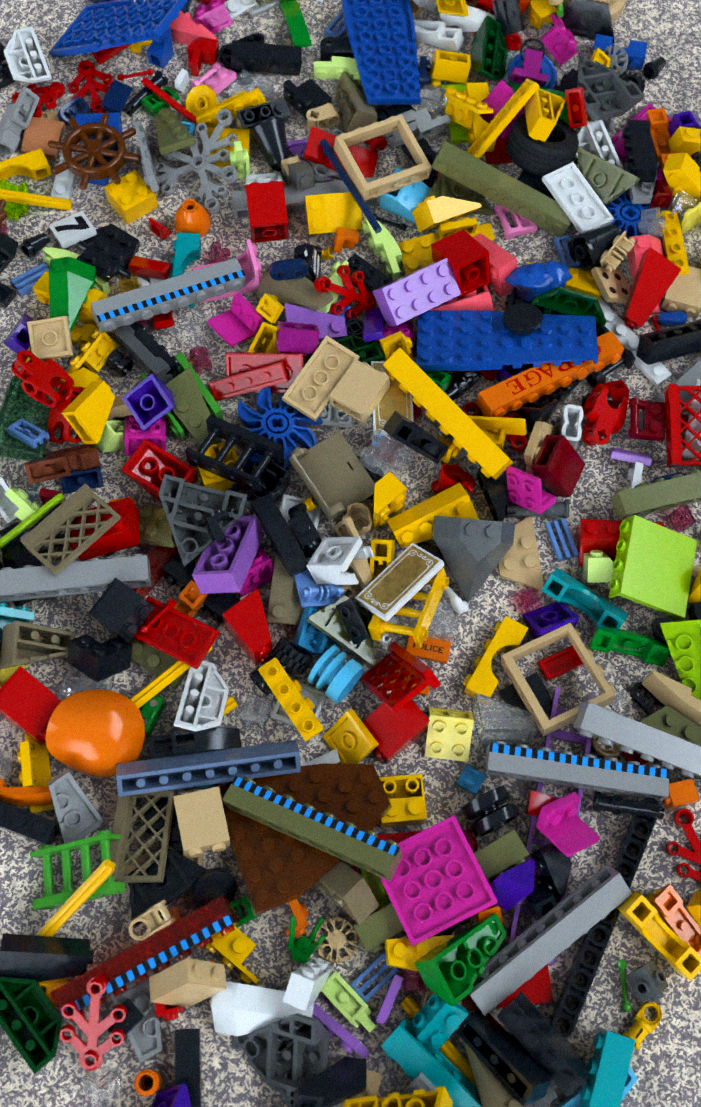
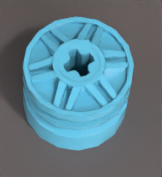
M334 645L316 661L307 681L312 685L317 683L316 688L318 690L323 689L328 684L325 695L336 704H339L357 684L365 668L354 659H351L344 665L347 654L344 652L339 654L340 649Z

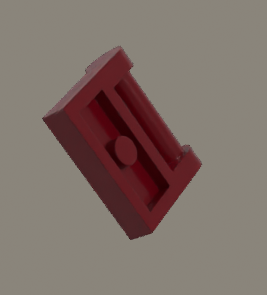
M639 398L629 399V408L631 410L628 437L663 442L665 439V402L644 401ZM639 409L643 410V430L638 428Z

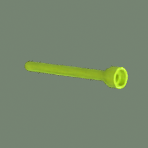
M59 493L0 538V549L43 517L51 508L53 509L64 500V495Z

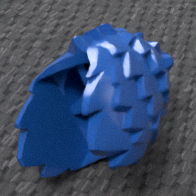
M550 260L548 262L521 265L514 269L505 281L510 283L511 286L520 285L516 298L532 301L533 298L555 287H565L567 281L572 279V276L568 272V267Z

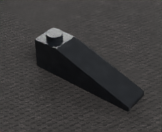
M577 379L567 387H560L550 395L545 394L533 403L528 402L522 405L520 409L514 411V413L520 414L521 419L526 420V428L529 432H532L535 422L546 423L583 379Z
M16 522L0 530V538H2L9 531L15 528L19 523ZM24 532L1 548L4 567L17 569L23 568L25 565L42 566L41 562L20 541V537ZM34 599L13 601L15 606H23Z

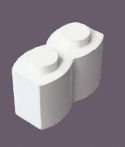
M567 404L560 419L559 435H564L575 450L582 434L580 424L583 419V409L581 406Z

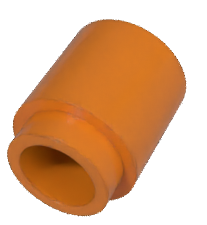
M154 1069L140 1071L134 1081L137 1093L142 1096L156 1094L162 1086L160 1073ZM148 1077L153 1079L152 1087L146 1086L145 1082Z

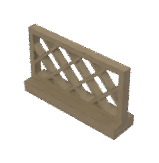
M84 484L20 541L33 556L57 576L118 522L121 517L99 498L87 484ZM95 501L98 503L96 510H87ZM102 514L112 515L108 521L100 522ZM96 515L95 523H86V516ZM82 516L81 524L71 525L74 519ZM95 528L91 536H84L85 529ZM80 529L79 537L70 538V530ZM65 531V538L55 539L57 534ZM79 542L78 547L74 551H68L69 543ZM64 544L63 552H53L54 545ZM45 545H49L48 553H38ZM62 557V562L54 568L52 566V558Z
M174 790L122 797L118 795L112 834L121 835V840L110 842L111 862L116 864L115 871L112 873V878H115V882L150 883L164 881L174 811L173 796H176ZM162 797H168V804L159 810L155 803ZM137 798H146L149 802L138 811L136 808ZM153 806L158 813L147 821L142 815ZM141 817L146 824L135 833L132 830L133 823ZM163 817L165 825L156 832L152 825ZM150 828L155 835L144 844L139 837ZM137 839L142 846L131 855L128 852L129 846ZM159 839L162 842L161 849L153 855L148 848ZM146 850L151 858L140 866L135 859ZM134 862L138 870L131 876H124L125 869ZM156 862L158 864L157 875L148 876L145 870Z

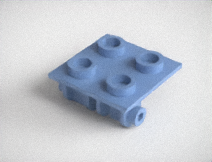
M309 570L294 576L302 608L328 606L340 599V596L344 594V588L339 585H317Z

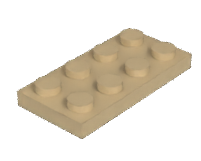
M326 335L286 391L282 401L316 422L330 402L329 395L354 360L359 361L360 356Z

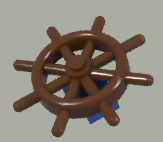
M107 113L102 115L100 123H87L81 126L74 118H70L69 124L73 130L67 135L64 142L53 140L48 142L50 148L62 150L65 161L54 167L52 173L58 175L69 169L74 175L81 178L79 185L81 190H85L88 183L107 186L110 178L116 185H119L121 179L116 173L122 168L125 161H141V155L127 152L124 141L135 135L136 129L130 128L120 133L112 126L107 125L109 120V114ZM103 137L109 138L108 140L101 143ZM82 140L85 146L78 145L77 143ZM114 145L118 146V151L114 150ZM72 151L81 153L73 158L71 157ZM86 160V163H85V164H83V165H80V164H79V163H81V162H83V161Z

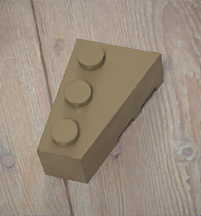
M21 621L3 626L0 669L64 658L68 656L69 641L75 639L76 632Z
M342 861L337 863L315 884L323 895L328 896L359 925L380 906L365 879Z

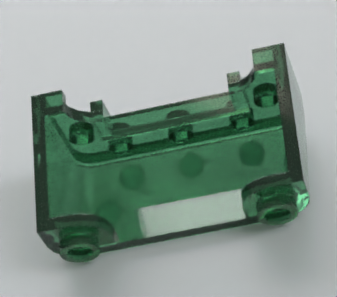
M13 375L0 408V457L24 461L44 459L45 453H48L45 443L41 445L37 443V448L34 449L7 432L6 428L21 418L48 432V418L51 410L50 407L30 397L22 389L21 384L23 380ZM52 387L58 393L59 389ZM46 394V397L49 400L53 401V399Z

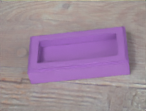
M614 447L610 448L609 456L612 459L631 463L640 462L646 466H651L652 458L648 454Z
M396 974L393 976L375 1022L381 1025L386 1023L402 984V977Z

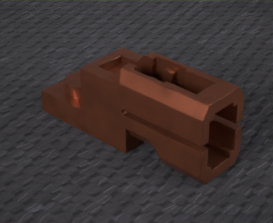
M85 444L45 453L44 459L24 463L29 484L70 476V472L101 467L96 444Z

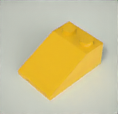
M350 192L304 196L308 235L335 233L336 227L363 230L361 209Z
M434 195L418 203L417 208L411 212L420 233L437 227L445 221L463 218L481 208L482 205L481 203L445 196L435 198Z

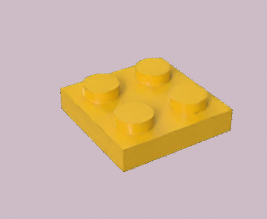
M433 233L397 243L402 253V263L406 275L416 271L419 265L424 267L434 262L432 260L431 244L436 241Z
M353 709L348 710L322 736L332 750L337 749L342 764H359L379 745Z

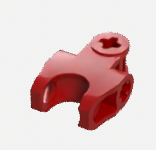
M21 350L16 356V361L11 365L12 373L23 380L21 384L22 389L34 400L50 408H54L61 399L59 394L52 388H60L63 384L60 379L71 383L73 386L75 385L73 379L52 359L41 361L32 352L27 350ZM46 394L53 399V401L49 400L46 397Z
M64 382L60 386L58 394L61 399L57 406L51 408L48 418L49 442L63 444L65 441L78 444L81 441L78 434L74 439L71 437L70 431L72 426L63 416L62 412L85 388L73 386L69 382ZM56 428L61 430L59 439L54 437V430Z
M604 383L597 384L583 406V417L588 420L582 432V440L588 446L608 443L610 435L616 434L621 430L626 418L628 398L625 396L616 397L609 406L607 402L609 388Z

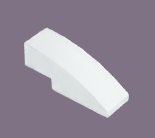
M467 6L468 17L440 13L441 21L445 23V26H459L462 32H477L487 15L496 20L494 15L471 6Z
M414 20L416 40L447 51L458 52L464 41L460 28H446L445 23L440 21Z

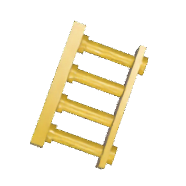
M444 567L437 573L436 577H432L426 583L432 585L429 594L417 592L411 598L412 600L424 601L423 610L402 607L395 614L419 619L416 627L388 623L389 620L386 622L373 614L368 625L372 640L381 641L383 634L386 632L413 636L416 648L421 649L423 641H426L428 637V629L444 589H447L449 585V578L446 576Z

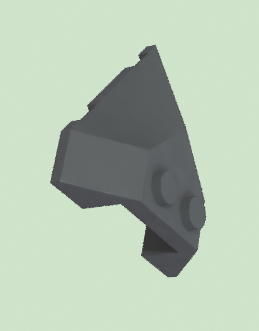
M580 51L577 88L583 87L586 112L593 121L622 116L644 99L645 96L636 83L622 80L619 78L620 74L596 60L593 62L590 59H586V54Z
M164 474L159 496L184 567L213 542L207 529L211 528L207 518L211 517L210 514L219 509L228 511L230 517L218 522L222 532H225L242 517L247 499L246 494L230 490L223 492L188 483L183 478Z
M434 516L432 538L438 545L448 569L463 593V598L468 603L513 546L515 524L460 517Z
M298 1013L230 1042L236 1049L239 1047L243 1049L244 1053L248 1056L246 1061L272 1090L275 1088L286 1099L284 1104L287 1107H292L294 1093L299 1085L305 1084L328 1068L329 1032L319 1020Z

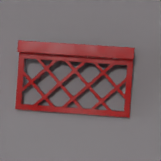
M669 384L664 389L667 468L701 466V451L697 453L690 446L696 438L701 442V430L696 433L689 426L695 418L701 423V417L699 416L701 409L696 414L688 406L694 399L701 404V398L697 396L701 392V386ZM680 391H687L692 398L685 403L680 399ZM684 409L693 416L688 423L681 419V412ZM685 428L694 436L688 443L681 438V432ZM686 448L695 456L691 461H682V452Z
M393 641L387 646L391 653L361 676L359 681L396 713L428 685L435 689L441 683L427 665Z

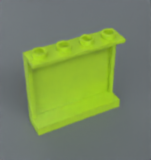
M632 515L622 520L619 527V541L616 545V558L612 566V580L609 583V598L621 596L665 613L666 617L672 618V621L685 618L697 540L637 515Z

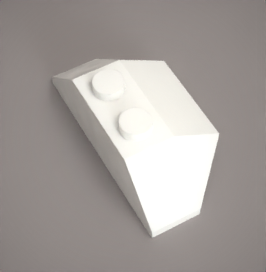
M33 26L15 30L13 37L4 50L13 80L30 84L52 80Z
M603 120L587 121L588 125L582 126L577 135L578 147L623 169ZM576 152L575 156L578 161V153Z
M202 661L197 670L190 667L174 726L192 731H200L221 725L229 689L216 671L217 668L214 663Z

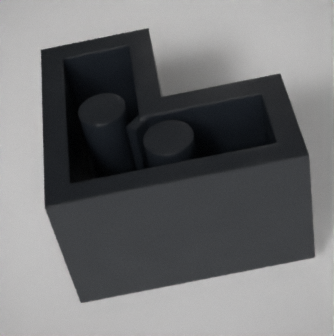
M85 634L69 641L68 663L95 682L130 668L132 645L119 637L100 643Z

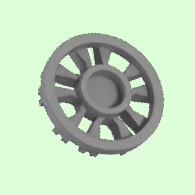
M619 45L607 46L603 52L605 54L609 52L607 55L611 58L609 68L613 71L618 68L619 71L617 73L621 75L627 68L628 55ZM620 62H624L623 67L619 66Z

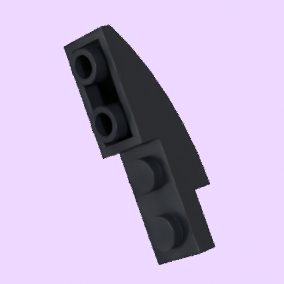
M209 728L200 731L179 730L171 731L169 735L149 737L151 759L241 747L239 728Z

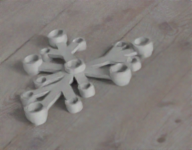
M221 109L217 113L219 123L210 138H208V128L205 123H199L196 126L204 147L201 154L199 151L200 144L194 138L196 144L189 146L193 157L178 151L163 155L166 160L176 159L187 163V165L177 169L166 166L163 162L155 165L156 172L160 175L157 176L158 185L166 182L161 187L165 196L173 194V185L178 176L194 171L199 173L202 185L192 199L195 201L200 200L198 203L202 206L204 205L209 213L215 214L219 211L220 203L213 196V192L217 193L219 198H225L228 196V190L224 185L219 186L209 182L206 171L222 176L228 183H233L237 180L238 173L233 166L229 165L221 168L211 164L219 160L227 162L230 159L227 149H221L218 153L209 156L212 151L227 145L234 147V142L239 141L235 134H229L226 138L218 140L225 126H229L233 120L228 109Z

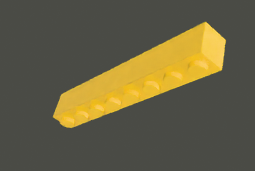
M400 347L383 364L387 369L385 373L393 381L397 379L400 382L398 387L405 394L410 392L414 396L411 400L419 408L423 406L427 410L425 414L433 422L437 420L441 424L438 428L446 436L450 433L455 438L452 442L460 450L464 448L468 452L466 456L472 463L478 462L482 466L480 471L487 478L492 476L496 480L506 471L508 466L514 463Z

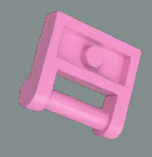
M216 62L198 80H193L191 86L194 88L198 85H207L218 95L238 77L235 71L224 68Z
M499 204L494 207L495 214L499 216L505 231L504 236L506 240L537 231V224ZM506 211H509L515 224L514 228H511L505 214Z

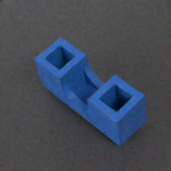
M170 27L159 38L151 39L152 43L147 49L148 62L163 69L174 56Z
M596 34L592 54L597 48L603 51L607 46H614L613 37ZM630 40L629 46L624 48L628 55L627 68L642 70L646 57L647 42ZM620 62L619 66L623 67L624 62Z

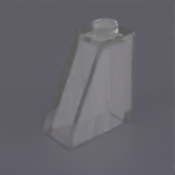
M450 598L440 599L428 629V637L457 644L460 635ZM425 603L405 606L404 608L423 610ZM396 616L397 625L415 628L419 620L417 618Z
M476 694L471 710L479 744H490L493 741L530 743L537 732V724L533 721L531 712L482 694Z

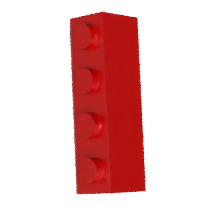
M580 520L576 528L577 551L579 554L578 566H583L584 553H590L591 550H601L613 562L615 561L616 545L620 536L619 527L622 520ZM654 522L664 527V522Z

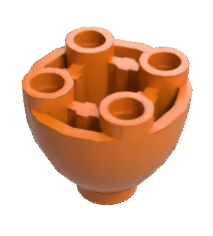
M186 199L175 213L174 227L177 232L200 233V237H203L211 227V219L207 210L200 203L193 199Z

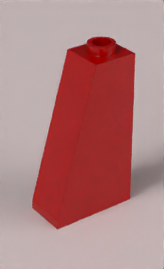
M651 247L643 253L622 319L626 321L625 324L631 329H639L644 325L682 270Z

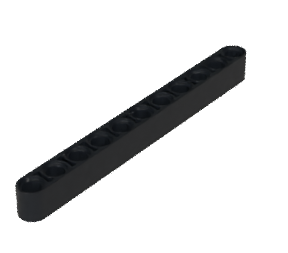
M651 797L645 798L641 801L645 803L659 804L657 800ZM633 814L613 862L612 868L618 871L619 866L626 868L627 877L622 878L629 889L657 818ZM635 825H640L643 828L644 835L636 833ZM627 845L634 847L636 851L635 856L628 854ZM617 908L610 912L611 917L609 920H600L583 936L549 1021L561 1037H568L574 1031L619 917L620 911ZM593 930H598L602 934L601 942H596L593 939ZM585 951L590 952L593 956L591 965L587 964L583 959ZM577 973L581 974L585 982L582 987H578L574 982V977ZM567 996H571L575 1000L576 1004L573 1010H569L565 1005ZM558 1019H563L567 1027L563 1033L556 1029Z

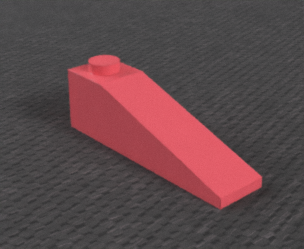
M180 10L179 16L170 23L172 41L190 45L193 41L202 38L217 40V37L201 23L197 25L191 19V15L188 12L184 14Z
M650 234L632 236L636 242L631 251L627 253L633 283L643 253L651 247L666 258L663 241ZM661 300L651 314L659 313Z
M487 284L464 296L455 297L430 309V311H495Z

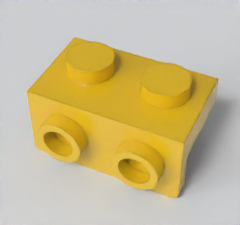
M401 331L380 339L384 361H387L400 347L415 362V358L411 353V348L413 347L411 339L406 337Z

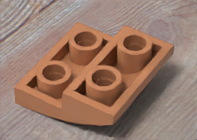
M32 117L28 128L24 132L21 152L25 154L42 148L45 157L57 159L60 149L50 148L48 142L50 140L61 142L66 128L65 122Z

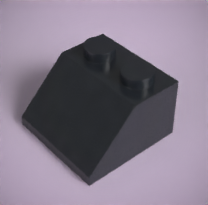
M114 578L89 614L113 634L129 643L155 607L119 579Z

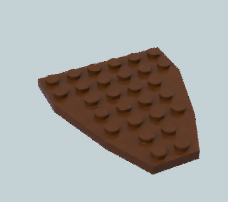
M373 764L301 766V771L297 773L252 779L256 782V785L262 788L266 785L281 796L287 794L301 805L303 803L310 804L319 813L328 812L342 823L349 821L358 830L363 832L365 830L371 831L392 807ZM232 781L219 787L221 799H223ZM222 801L230 841L257 915L302 896L323 875L342 861L333 855L230 810Z

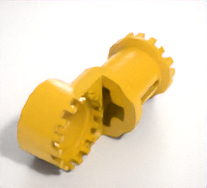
M652 1002L643 1003L639 1008V1012L634 1017L635 1022L627 1033L623 1032L622 1035L635 1040L634 1047L637 1050H640V1044L648 1033L651 1034L662 1019L663 1013L660 1006ZM648 1006H652L656 1010V1018L652 1021L647 1020L644 1016V1010Z

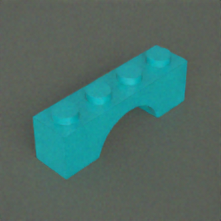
M177 232V240L173 241L175 256L171 257L173 271H170L169 278L184 274L185 268L190 263L200 260L202 245L200 233ZM195 303L190 304L187 307H195Z
M556 568L541 589L542 592L556 601L569 603L585 612L593 620L597 628L609 627L620 629L629 615L559 568Z

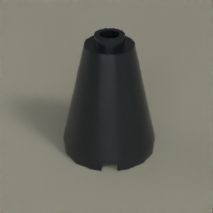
M268 117L266 122H262V120L256 122L251 127L250 133L272 170L281 172V161L288 159L285 123L280 117Z
M609 224L574 233L569 237L571 240L568 242V250L574 262L578 261L581 264L579 266L581 269L587 270L593 267L600 260L604 251L610 250L616 236L621 235V230L618 226Z

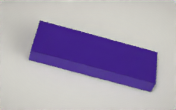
M380 308L371 309L365 313L364 342L382 339L384 336L385 320Z

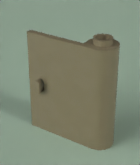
M340 431L308 450L298 447L290 453L289 461L329 521L345 513L348 505L356 502L361 503L374 495L375 483Z

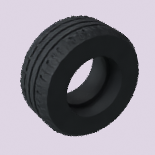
M525 114L519 116L514 121L506 142L508 156L514 164L538 176H545L571 163L579 146L575 130L559 118L546 142L532 139L528 135Z

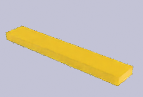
M527 78L466 152L479 159L540 86L535 81Z

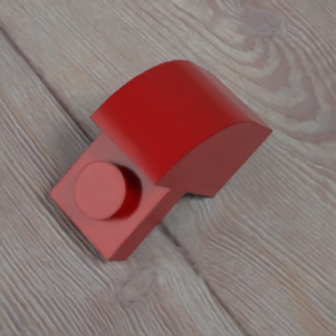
M202 38L193 41L188 46V68L191 69L192 76H199L202 63L213 65L217 62L219 56L218 40Z

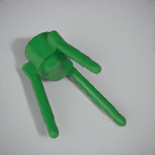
M292 915L287 949L290 950V956L294 961L307 963L309 957L325 939V936L321 935L311 945L324 921V917L319 918L308 938L299 937L294 941L296 917Z

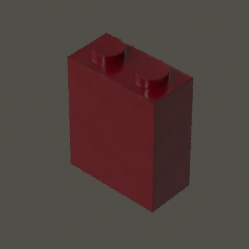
M546 435L531 469L552 495L571 497L585 463L564 435Z

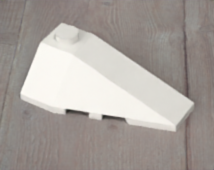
M226 981L227 989L213 995L211 1002L215 1032L234 1036L249 1034L296 1013L312 1018L314 1007L313 1003L310 1008L304 1011L283 1002L286 991Z

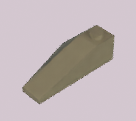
M342 72L335 86L336 103L340 104L338 114L342 118L339 130L343 133H348L356 128L365 127L376 122L377 113L373 105L367 103L366 97L345 72Z
M269 268L264 271L255 296L256 300L259 301L265 293L278 297L277 301L283 303V305L284 303L299 304V307L320 310L334 300L333 296L327 292H317L314 288V283L306 277L281 281L274 280L270 276Z
M276 555L267 622L269 624L298 627L304 608L301 606L294 576L291 577Z
M464 1042L482 1107H527V1105L523 1106Z

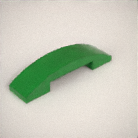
M609 627L597 628L588 645L593 650L609 653L612 650L640 657L646 663L662 667L670 654L668 646L664 643L638 633Z

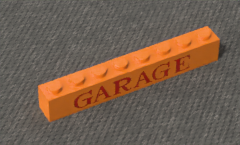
M609 331L597 337V364H594L593 360L581 361V365H574L573 361L561 362V366H554L553 362L541 363V367H532L480 391L476 404L484 416L503 417L507 412L511 410L516 411L528 402L533 403L545 394L550 395L560 387H567L577 379H584L589 373L598 372L608 364L617 363L621 359L625 348L614 333Z

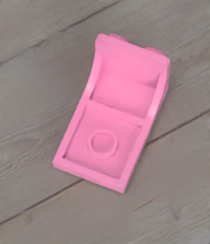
M250 238L246 239L247 246L245 251L236 257L246 275L245 287L238 291L233 290L224 293L222 296L208 298L203 302L231 297L237 293L246 294L258 291L262 279V268L260 260H257L256 245L251 244ZM212 263V264H207V265L192 267V269H193V271H195V270H198V269H201V268H204V267H208V266H211V265H214V264H217V263Z

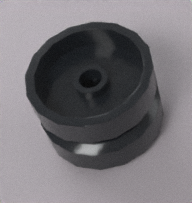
M504 785L478 796L461 808L467 820L481 817L471 826L476 838L503 828L520 815L513 803L501 806L510 797Z

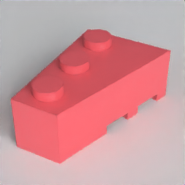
M479 233L473 238L489 251V285L500 297L511 292L514 287H519V285L511 286L510 283L505 281L511 272L517 268V258L483 234Z

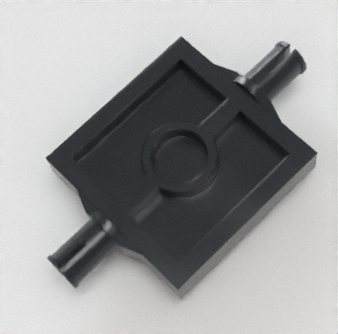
M102 236L89 246L81 240L77 243L76 247L84 252L76 259L94 266L97 277L105 282H108L113 276L121 274L126 279L131 278L132 272L125 269V265L131 261V254Z

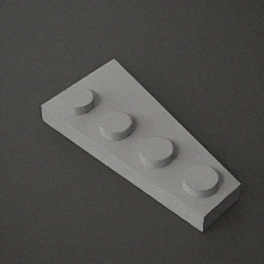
M140 120L134 122L139 142L138 149L141 155L143 177L146 186L150 185L152 192L159 191L153 154Z

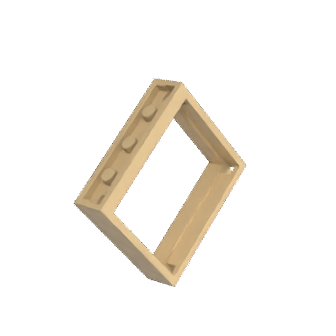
M402 114L391 116L386 120L374 122L365 127L356 128L348 133H341L335 138L334 150L364 201L429 178L432 169ZM397 130L417 166L367 183L348 147Z
M571 623L501 655V665L543 737L575 722L580 705L549 720L517 666L516 660L568 637L602 695L587 702L604 708L613 703L616 694L613 685L610 682L607 683L604 678L602 667L594 662L591 649L583 644L581 633L577 628L574 629Z

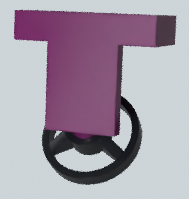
M530 38L521 45L522 69L514 67L509 74L508 81L523 84L528 78L535 81L541 88L547 83L548 75L540 73L545 47L539 39ZM537 41L542 47L538 49L535 46L529 47L527 43ZM525 46L526 49H525L524 59H523V57H522V50H523V47Z

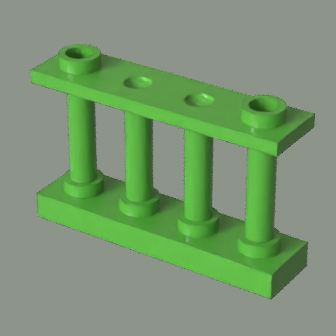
M183 353L176 354L175 358L179 362L178 369L180 374L190 367L210 415L223 419L222 409ZM144 372L140 374L142 381L147 378ZM171 410L166 414V418L171 424V432L175 437L179 436L184 441L186 440L184 434L186 428L182 423L179 424L174 417L175 414Z
M102 830L97 832V836L57 846L43 845L39 847L38 851L30 852V857L42 858L44 893L42 898L33 900V909L50 910L59 908L77 890L76 887H73L71 852L81 850L84 883L92 874L90 847L100 845L101 863L106 859L111 860L110 842L121 840V835L111 834V830ZM57 855L62 857L64 887L59 894L54 892L52 857ZM111 874L86 901L126 892L125 882H115V878H112Z

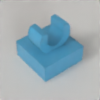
M467 764L456 785L476 795L486 775Z

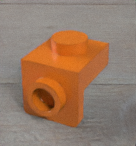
M294 899L288 903L298 924L295 926V938L305 934V929L309 927L305 918L309 913L304 902L299 904L298 899ZM290 929L285 931L287 937H289Z

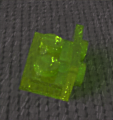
M4 179L0 180V189L28 193L26 182L16 186ZM6 201L4 210L7 212L8 218L18 221L27 214L28 206L27 204Z

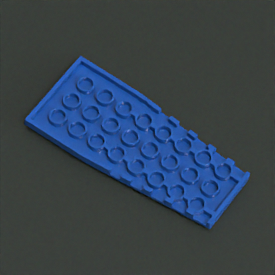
M113 0L86 5L49 53L53 57L74 56L76 54L84 55L89 52L97 53L103 49L159 38L169 29L170 23L179 16L180 10L188 0H135L136 2L133 0Z
M341 0L346 32L367 103L369 105H420L422 97H420L421 87L417 68L415 25L410 0Z
M428 310L418 315L416 364L423 371L502 369V365H512V369L522 368V364H533V367H541V363L553 362L554 366H561V362L573 361L574 365H581V361L593 360L594 364L598 363V345L594 316L542 314L543 320L539 329H536L532 334L517 335L504 327V312L489 310Z

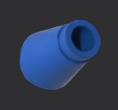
M683 311L660 312L658 324L668 327L686 324L687 314L683 313Z

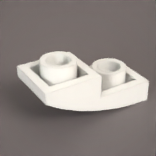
M328 403L320 415L323 423L319 425L354 427L355 418L332 407L330 403Z

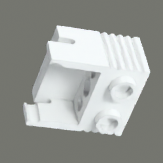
M360 536L324 537L306 566L317 585H358L359 582L355 574H350L346 570L353 559L374 557L375 555L371 547L361 546L363 542Z

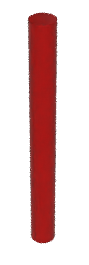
M144 77L141 80L143 85L190 122L196 124V126L198 125L196 122L197 117L148 78Z

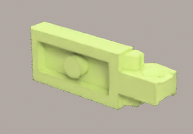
M235 141V151H230L229 154L230 165L236 169L238 173L237 179L244 178L245 175H250L249 155L247 149H242L241 141Z
M335 970L327 979L321 992L351 1025L353 1024L356 1028L362 1025L371 1033L376 1028L375 1023L368 1017L372 1011Z

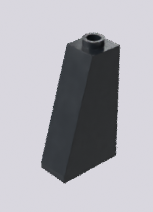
M3 933L0 946V977L32 979L42 982L86 975L87 966L93 964L94 950H90L91 939Z

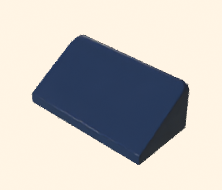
M114 79L100 106L108 113H121L133 88Z
M101 467L70 472V476L60 478L63 494L76 492L84 484H87L91 489L104 486Z

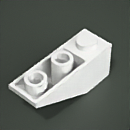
M314 958V960L311 959L293 971L283 1002L306 1011L315 1002L332 973L333 967L328 966V962L323 959Z

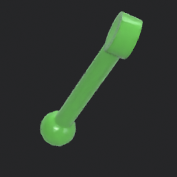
M621 959L617 962V967L620 969L622 1010L629 1012L631 1005L628 1003L625 977L627 963Z

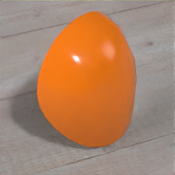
M86 690L68 696L56 707L49 720L45 740L48 751L59 762L86 775L108 778L116 776V764L134 762L138 759L144 743L145 723L140 710L128 697L111 690Z

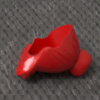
M443 464L438 473V480L431 483V490L437 495L461 483L463 488L472 494L475 481L471 475L462 470L458 465Z

